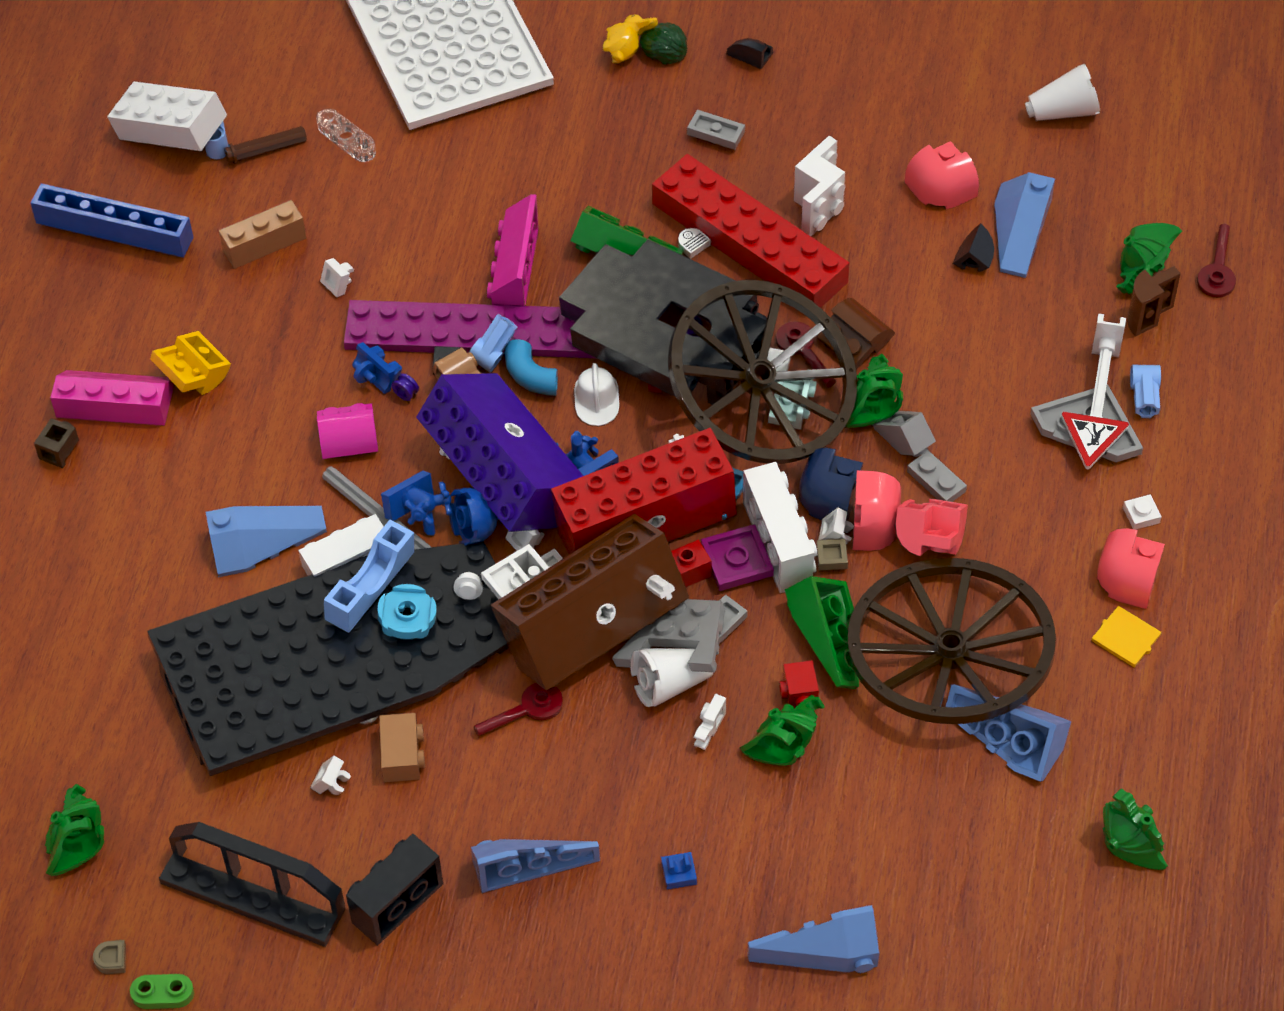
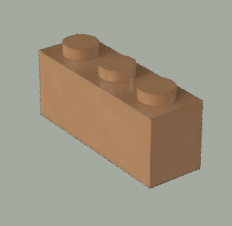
M292 200L219 230L223 252L234 269L306 239L303 217Z

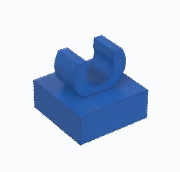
M691 852L661 857L667 890L697 885V876Z

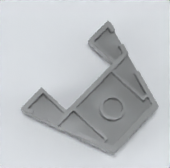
M687 599L680 603L677 608L660 616L654 623L640 629L613 656L612 659L616 667H631L632 653L642 648H651L652 646L695 649L688 661L691 671L715 673L717 668L715 657L719 654L720 648L718 637L722 634L725 613L722 601Z

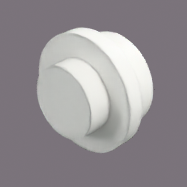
M462 573L454 582V592L460 598L472 600L482 594L483 584L479 576L474 573Z

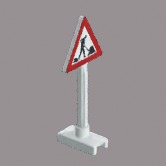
M1098 314L1092 354H1099L1100 358L1091 414L1082 415L1062 412L1061 418L1086 469H1090L1129 427L1128 422L1102 417L1111 357L1119 358L1126 318L1124 317L1120 318V324L1105 322L1103 321L1104 314Z

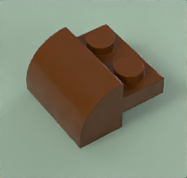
M1175 266L1165 271H1158L1153 277L1146 270L1136 277L1127 317L1128 327L1135 337L1158 326L1160 314L1174 307L1181 274Z
M853 298L841 301L831 310L833 315L830 318L845 337L851 350L856 370L873 351L878 353L895 335V332ZM823 332L816 336L821 342H823L832 351H834L832 345L830 344V342L828 341L827 337L824 335Z

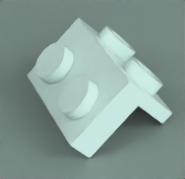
M817 381L777 382L808 399L815 396ZM775 393L776 400L793 428L801 429L803 419H809L810 411ZM770 409L768 423L780 425Z

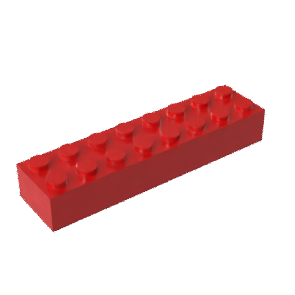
M688 153L652 183V204L686 228H695L702 231L711 239L712 246L762 280L788 287L804 295L820 308L848 283L850 262Z

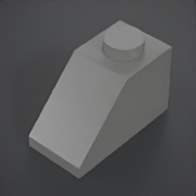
M897 411L890 418L872 424L874 429L902 455L920 456L928 451V446L936 442L922 412Z

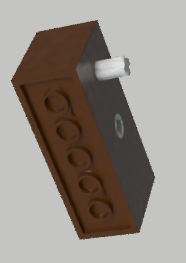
M634 513L491 604V607L518 669L543 689L548 690L551 687L557 686L563 679L574 672L582 670L586 664L597 657L605 655L620 642L631 638L634 633L643 627L654 623L660 616L677 608L680 603L689 598L665 534Z

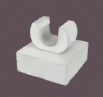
M334 258L326 260L320 282L336 297L344 295L347 285L352 281L349 275L351 272H354V268L347 262L340 265Z
M836 508L822 519L819 540L845 539L846 544L851 541V537L844 533H848L854 527L851 522L846 521V511Z
M538 530L508 531L505 538L518 551L528 544L533 548L535 545H539L545 534L543 532L540 533Z
M332 756L322 763L310 788L319 794L327 789L334 795L341 794L344 788L337 784L336 779L338 778L346 782L351 777L347 771L340 770L344 761L336 756Z

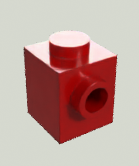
M699 539L671 551L685 587L712 577V560Z
M813 660L783 664V681H779L781 699L786 698L787 704L792 705L794 708L810 695L814 697L819 695Z

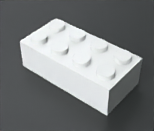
M133 82L107 118L120 140L202 151L226 118L227 113L216 92Z
M773 462L743 470V505L751 524H755L774 568L773 578L779 593H783L790 586L813 576V573L816 572L814 557L817 556V548L814 540L808 539L806 534L808 533L805 518L803 516L799 517L797 513L798 503L795 495L789 494L787 489L789 483L786 473L784 471L780 472L777 463Z

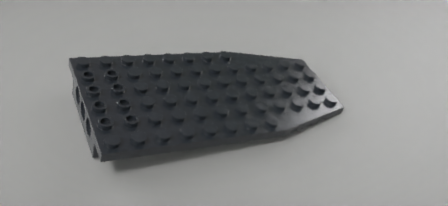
M484 541L467 546L463 543L414 550L413 555L349 633L325 620L324 599L340 579L344 582L352 579L361 569L368 556L352 560L316 577L312 574L148 630V638L157 656L161 677L200 765L205 764L209 776L433 697L442 691V687L450 682H457L464 677V673L475 666L479 668L487 663L489 657L496 653L501 654L509 649L491 607V604L499 599L482 580L481 572L496 564ZM471 572L479 576L483 584V590L478 598L467 600L460 598L454 592V582L462 573ZM401 584H413L425 589L426 594L431 599L433 597L436 602V620L433 627L429 630V634L424 638L400 639L384 634L382 626L378 621L377 611L378 602L384 593L386 596L392 591L393 587ZM405 608L404 612H400L403 615L413 614L410 608Z

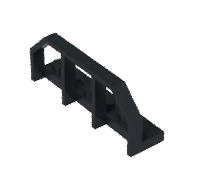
M201 822L175 826L169 837L173 854L159 877L160 884L326 947L346 907L342 889L313 865ZM196 838L219 847L227 873L183 857L187 849L185 840ZM238 855L271 867L277 892L237 878L241 870ZM288 874L303 879L328 899L332 913L287 897L286 895L291 888Z

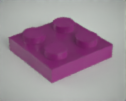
M755 524L701 539V544L712 560V574L719 591L774 576V568Z

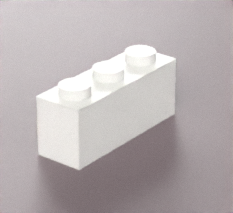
M374 514L368 518H362L355 524L342 530H336L317 542L308 543L299 550L301 565L308 576L313 574L316 577L352 560L368 556L373 539L384 526L377 515Z

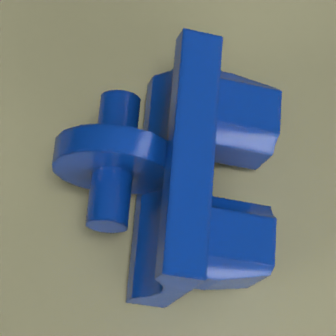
M364 342L357 344V356L352 364V367L356 369L354 379L358 383L369 381L384 394L390 392L391 384L398 379L402 366L396 361L387 364L384 361V350L378 345L369 348Z

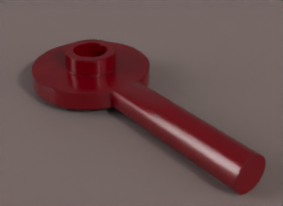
M1227 224L1219 226L1214 264L1204 266L1197 278L1200 290L1211 297L1229 295L1234 290L1236 284L1235 274L1224 265L1230 226Z
M789 322L782 325L776 333L778 347L781 350H786L807 333L811 327L802 322ZM814 338L794 354H801L813 370L826 369L811 350ZM834 378L821 379L827 387H832L836 383Z
M537 683L532 684L523 692L521 705L474 725L475 733L479 737L525 715L535 720L551 719L562 709V694L556 686L545 690Z

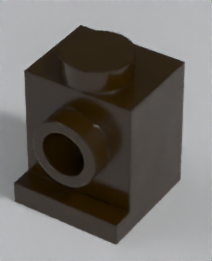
M51 418L34 442L38 458L63 468L66 465L65 460L78 443L79 438L76 428L72 424Z

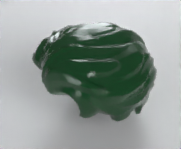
M670 22L658 23L655 28L644 31L641 34L639 40L641 48L652 60L658 59L665 65L684 60L687 53V37L682 29Z

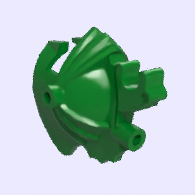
M1151 223L1133 227L1129 235L1124 239L1123 243L1125 246L1123 247L1120 259V276L1125 281L1118 284L1116 288L1123 294H1131L1134 281L1142 271L1146 270L1153 277L1154 273L1163 270L1165 267L1164 263L1169 258L1171 251L1170 245L1182 230L1178 226L1167 223Z
M883 354L872 357L870 363H868V370H862L857 375L855 405L845 427L855 428L878 423L890 418L902 406L903 392L900 388L903 374L900 372V369L888 366L887 363L889 361Z
M810 695L803 702H800L796 708L790 704H785L781 711L778 708L772 709L768 713L767 719L757 730V735L739 748L749 758L762 763L784 766L794 764L799 757L804 755V748L807 747L812 739L816 727V719L818 718L814 710L823 709L825 707L819 697Z
M78 784L67 789L63 806L64 810L62 812L55 811L50 818L52 824L49 826L46 834L45 843L46 853L51 854L46 874L50 876L60 875L79 867L94 857L104 844V826L101 825L100 807L92 798L83 796L86 789Z
M1121 788L1113 796V799L1116 801H1110L1103 807L1104 827L1102 829L1107 848L1116 857L1134 865L1155 870L1166 869L1168 865L1161 854L1164 850V842L1152 817L1153 810L1148 805L1137 806L1138 804H1136L1133 795Z

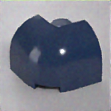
M815 449L814 453L808 457L799 484L798 499L809 511V515L816 519L822 520L836 508H840L847 512L846 521H848L854 505L857 470L862 471L863 462L835 456L836 449Z

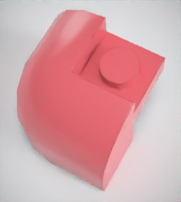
M951 141L935 149L930 145L921 149L913 156L905 172V184L925 205L930 203L950 209L978 196L979 178L974 163L967 152L961 154Z
M857 470L853 550H881L891 545L897 538L896 517L897 508L901 505L900 482L893 476L882 472Z
M912 499L903 502L897 508L896 532L901 544L909 552L919 556L927 550L956 555L964 535L968 505L937 499H929V503L916 504L915 500Z
M1116 529L1110 532L1106 538L1098 564L1097 580L1109 593L1108 597L1122 603L1147 609L1165 544L1137 537L1138 530Z

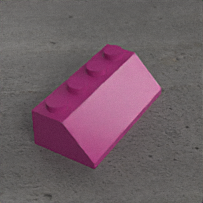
M534 194L527 196L506 209L504 220L499 221L498 235L501 236V240H496L495 257H497V262L492 261L491 277L494 279L493 283L489 282L487 287V298L492 299V305L526 306L539 231L537 196Z
M66 370L56 375L50 399L57 418L165 425L174 383L168 377Z

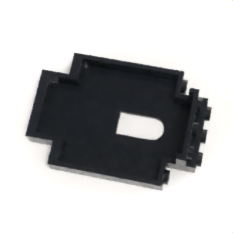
M649 239L645 241L633 256L605 244L559 297L561 315L575 321V324L570 328L573 347L676 397L668 370L669 344L675 328L660 321L659 318L671 304L686 311L691 303L703 293L721 284L736 280ZM757 295L733 296L755 358L757 359L767 320L756 316L759 308ZM724 299L712 303L697 314L698 317L711 324L710 333L746 362ZM686 333L682 352L683 365L740 371L703 339ZM684 375L690 392L695 389L698 382L707 386V399L711 405L733 391V387L739 383V381Z

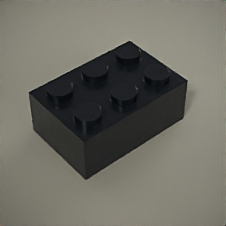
M414 834L410 835L406 840L399 841L388 857L376 862L371 868L370 873L363 880L356 881L349 888L346 898L352 924L378 946L443 885L439 855Z

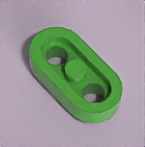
M182 974L142 975L132 982L130 995L133 1003L142 1009L182 1008L192 1001L194 988L191 980ZM174 986H182L179 991H172ZM143 987H151L149 991L141 992Z

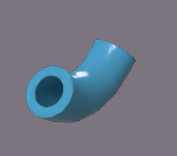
M520 339L509 341L504 353L506 368L515 382L530 392L556 396L558 369L541 367L536 364L532 359V346L527 341Z

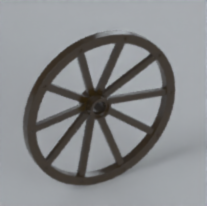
M759 280L732 281L716 286L700 295L691 303L679 319L671 336L668 352V370L671 385L679 405L699 431L711 427L721 448L737 457L767 464L773 462L785 464L806 459L814 453L815 449L826 448L843 430L852 414L857 396V372L845 337L834 321L818 305L788 287ZM758 295L772 298L757 359L755 358L733 296ZM724 299L746 362L695 321L694 318L697 314L712 303ZM784 302L802 312L816 325L770 362L767 360L780 303ZM688 328L740 371L683 365V343ZM821 332L824 333L832 345L840 364V368L776 372V368ZM684 375L741 381V385L708 409L702 411L694 400ZM842 378L843 392L839 411L836 414L777 382ZM747 392L751 395L744 443L722 431L709 418ZM772 392L832 422V425L815 440L803 444ZM760 394H762L793 448L768 449L754 446Z
M965 558L923 560L888 573L875 582L862 595L853 610L848 627L850 661L855 674L864 687L887 707L911 718L938 724L980 722L998 717L1017 708L1035 694L1049 675L1055 656L1056 633L1054 622L1047 605L1039 594L1024 580L1003 568ZM940 574L962 575L951 628L945 629L919 578ZM971 576L986 579L1009 590L1002 599L964 633L960 630ZM909 582L937 636L877 602L896 587ZM1018 597L1031 609L1040 625L970 641ZM871 611L929 645L860 643V634L863 623ZM1043 636L1042 654L1035 668L974 652ZM862 653L932 656L885 682H881L869 668ZM965 660L1024 676L1027 679L1011 692L995 699ZM937 664L941 666L931 705L916 702L892 690ZM958 668L984 703L966 707H941L951 669Z

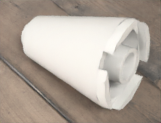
M1086 65L1077 66L1029 95V102L1025 103L1029 118L1034 116L1036 121L1090 116L1100 113L1095 87H1092L1091 76Z
M642 648L632 653L631 676L637 675L639 683L634 688L640 701L646 707L657 706L712 677L713 672L691 671L688 661L695 649Z

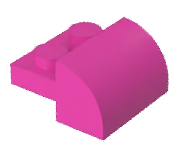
M357 403L341 408L329 407L317 411L323 459L378 452L372 403Z

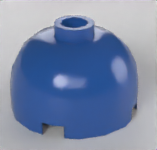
M474 488L455 489L451 493V497L455 496L454 503L450 504L452 514L449 515L454 535H460L463 541H459V543H464L465 546L485 541L494 533L499 518L490 509L487 501L479 491Z

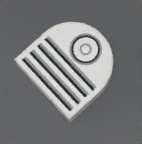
M689 228L680 233L678 245L683 250V253L691 259L711 245V239L702 231Z

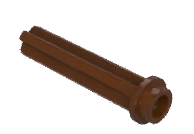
M300 126L236 145L230 143L228 147L224 148L225 156L228 163L233 162L236 164L237 160L304 142L307 140L306 131Z

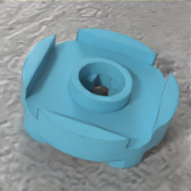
M413 584L397 585L386 596L384 593L378 602V621L382 626V631L387 636H394L400 639L424 638L429 634V630L435 623L436 602L420 586ZM405 608H410L413 614L403 615L400 612H404Z

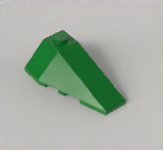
M587 206L582 211L570 240L576 243L575 248L586 253H590V250L599 252L607 244L621 252L634 255L647 239L680 255L683 253L682 249L655 236L643 237L644 232L635 226L625 225L623 227L619 225L620 219L591 206Z
M810 576L785 589L787 606L791 611L794 621L836 687L858 688L859 678L852 667L848 652V627L854 607L847 582Z

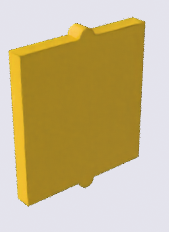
M1118 606L1107 620L1104 619L1102 621V626L1092 637L1091 641L1135 668L1145 654H1150L1152 645L1161 636V631Z

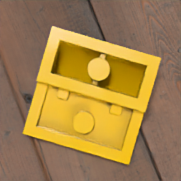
M199 331L177 336L175 345L153 350L150 358L182 393L196 389L201 395L217 387L226 377L231 365Z

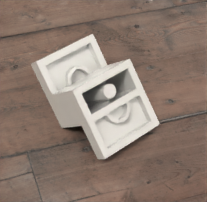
M828 136L795 166L794 201L802 206L801 230L810 236L817 230H822L827 221L833 215H838L844 207L845 172L836 166L838 156L837 140L831 136Z
M528 544L481 572V576L495 596L500 599L563 558L555 549L540 557L533 547Z

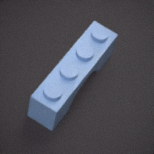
M389 520L373 539L369 555L358 573L347 582L340 579L325 597V620L349 633L413 555L414 532Z

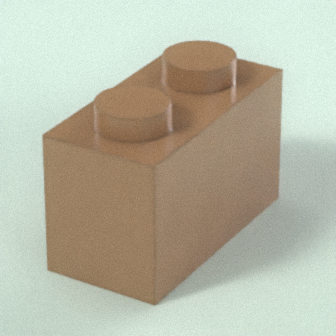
M416 713L380 715L381 768L384 782L420 780V768H425L424 750H419L418 742H424L423 724H417Z

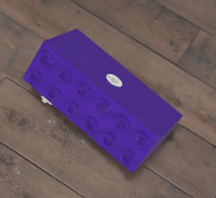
M497 373L441 374L416 416L440 446L439 453L450 459L472 487L483 495L490 509L509 532L557 528L551 489L583 477L582 473Z

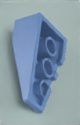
M1029 172L1001 183L994 203L1000 272L1026 278L1052 201L1055 178Z
M233 506L206 512L218 577L247 572L255 568L256 563L268 557L273 559L279 556L280 551L290 546L297 547L327 532L322 506Z
M953 684L950 688L946 707L973 706L982 704L984 701L975 690ZM1021 704L1017 708L998 717L958 725L987 745L986 748L990 752L996 753L1005 760L1007 766L1013 771L1041 782L1045 779L1064 749L1071 721Z
M499 839L496 841H482L477 846L471 847L472 861L482 893L600 861L598 841Z
M871 905L831 914V921L816 925L814 921L804 923V927L799 929L798 932L791 934L789 931L783 930L748 942L749 962L830 971L868 972L874 967H878L879 947L873 907Z

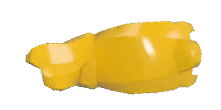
M629 15L624 23H618L607 28V40L603 43V50L611 52L613 63H621L633 57L638 50L639 36L644 31L655 28L658 24L657 18L642 19L639 15Z

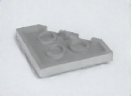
M1107 384L1102 417L1129 423ZM1095 388L1031 407L1030 415L1041 435L1075 447L1061 418L1062 412L1090 415ZM1130 423L1128 429L1101 457L1119 462L1142 454L1143 446Z

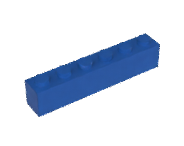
M40 184L30 202L37 224L183 258L194 238L189 217L47 184Z

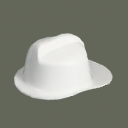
M593 363L592 368L583 371L575 383V409L577 416L582 422L591 426H602L613 421L618 414L619 390L617 381L606 369L598 367L596 363Z

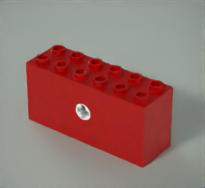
M711 427L687 437L675 434L673 439L668 441L669 444L552 488L551 493L557 531L568 554L570 555L634 513L662 531L667 542L722 521V515L727 514V518L737 515L734 470Z

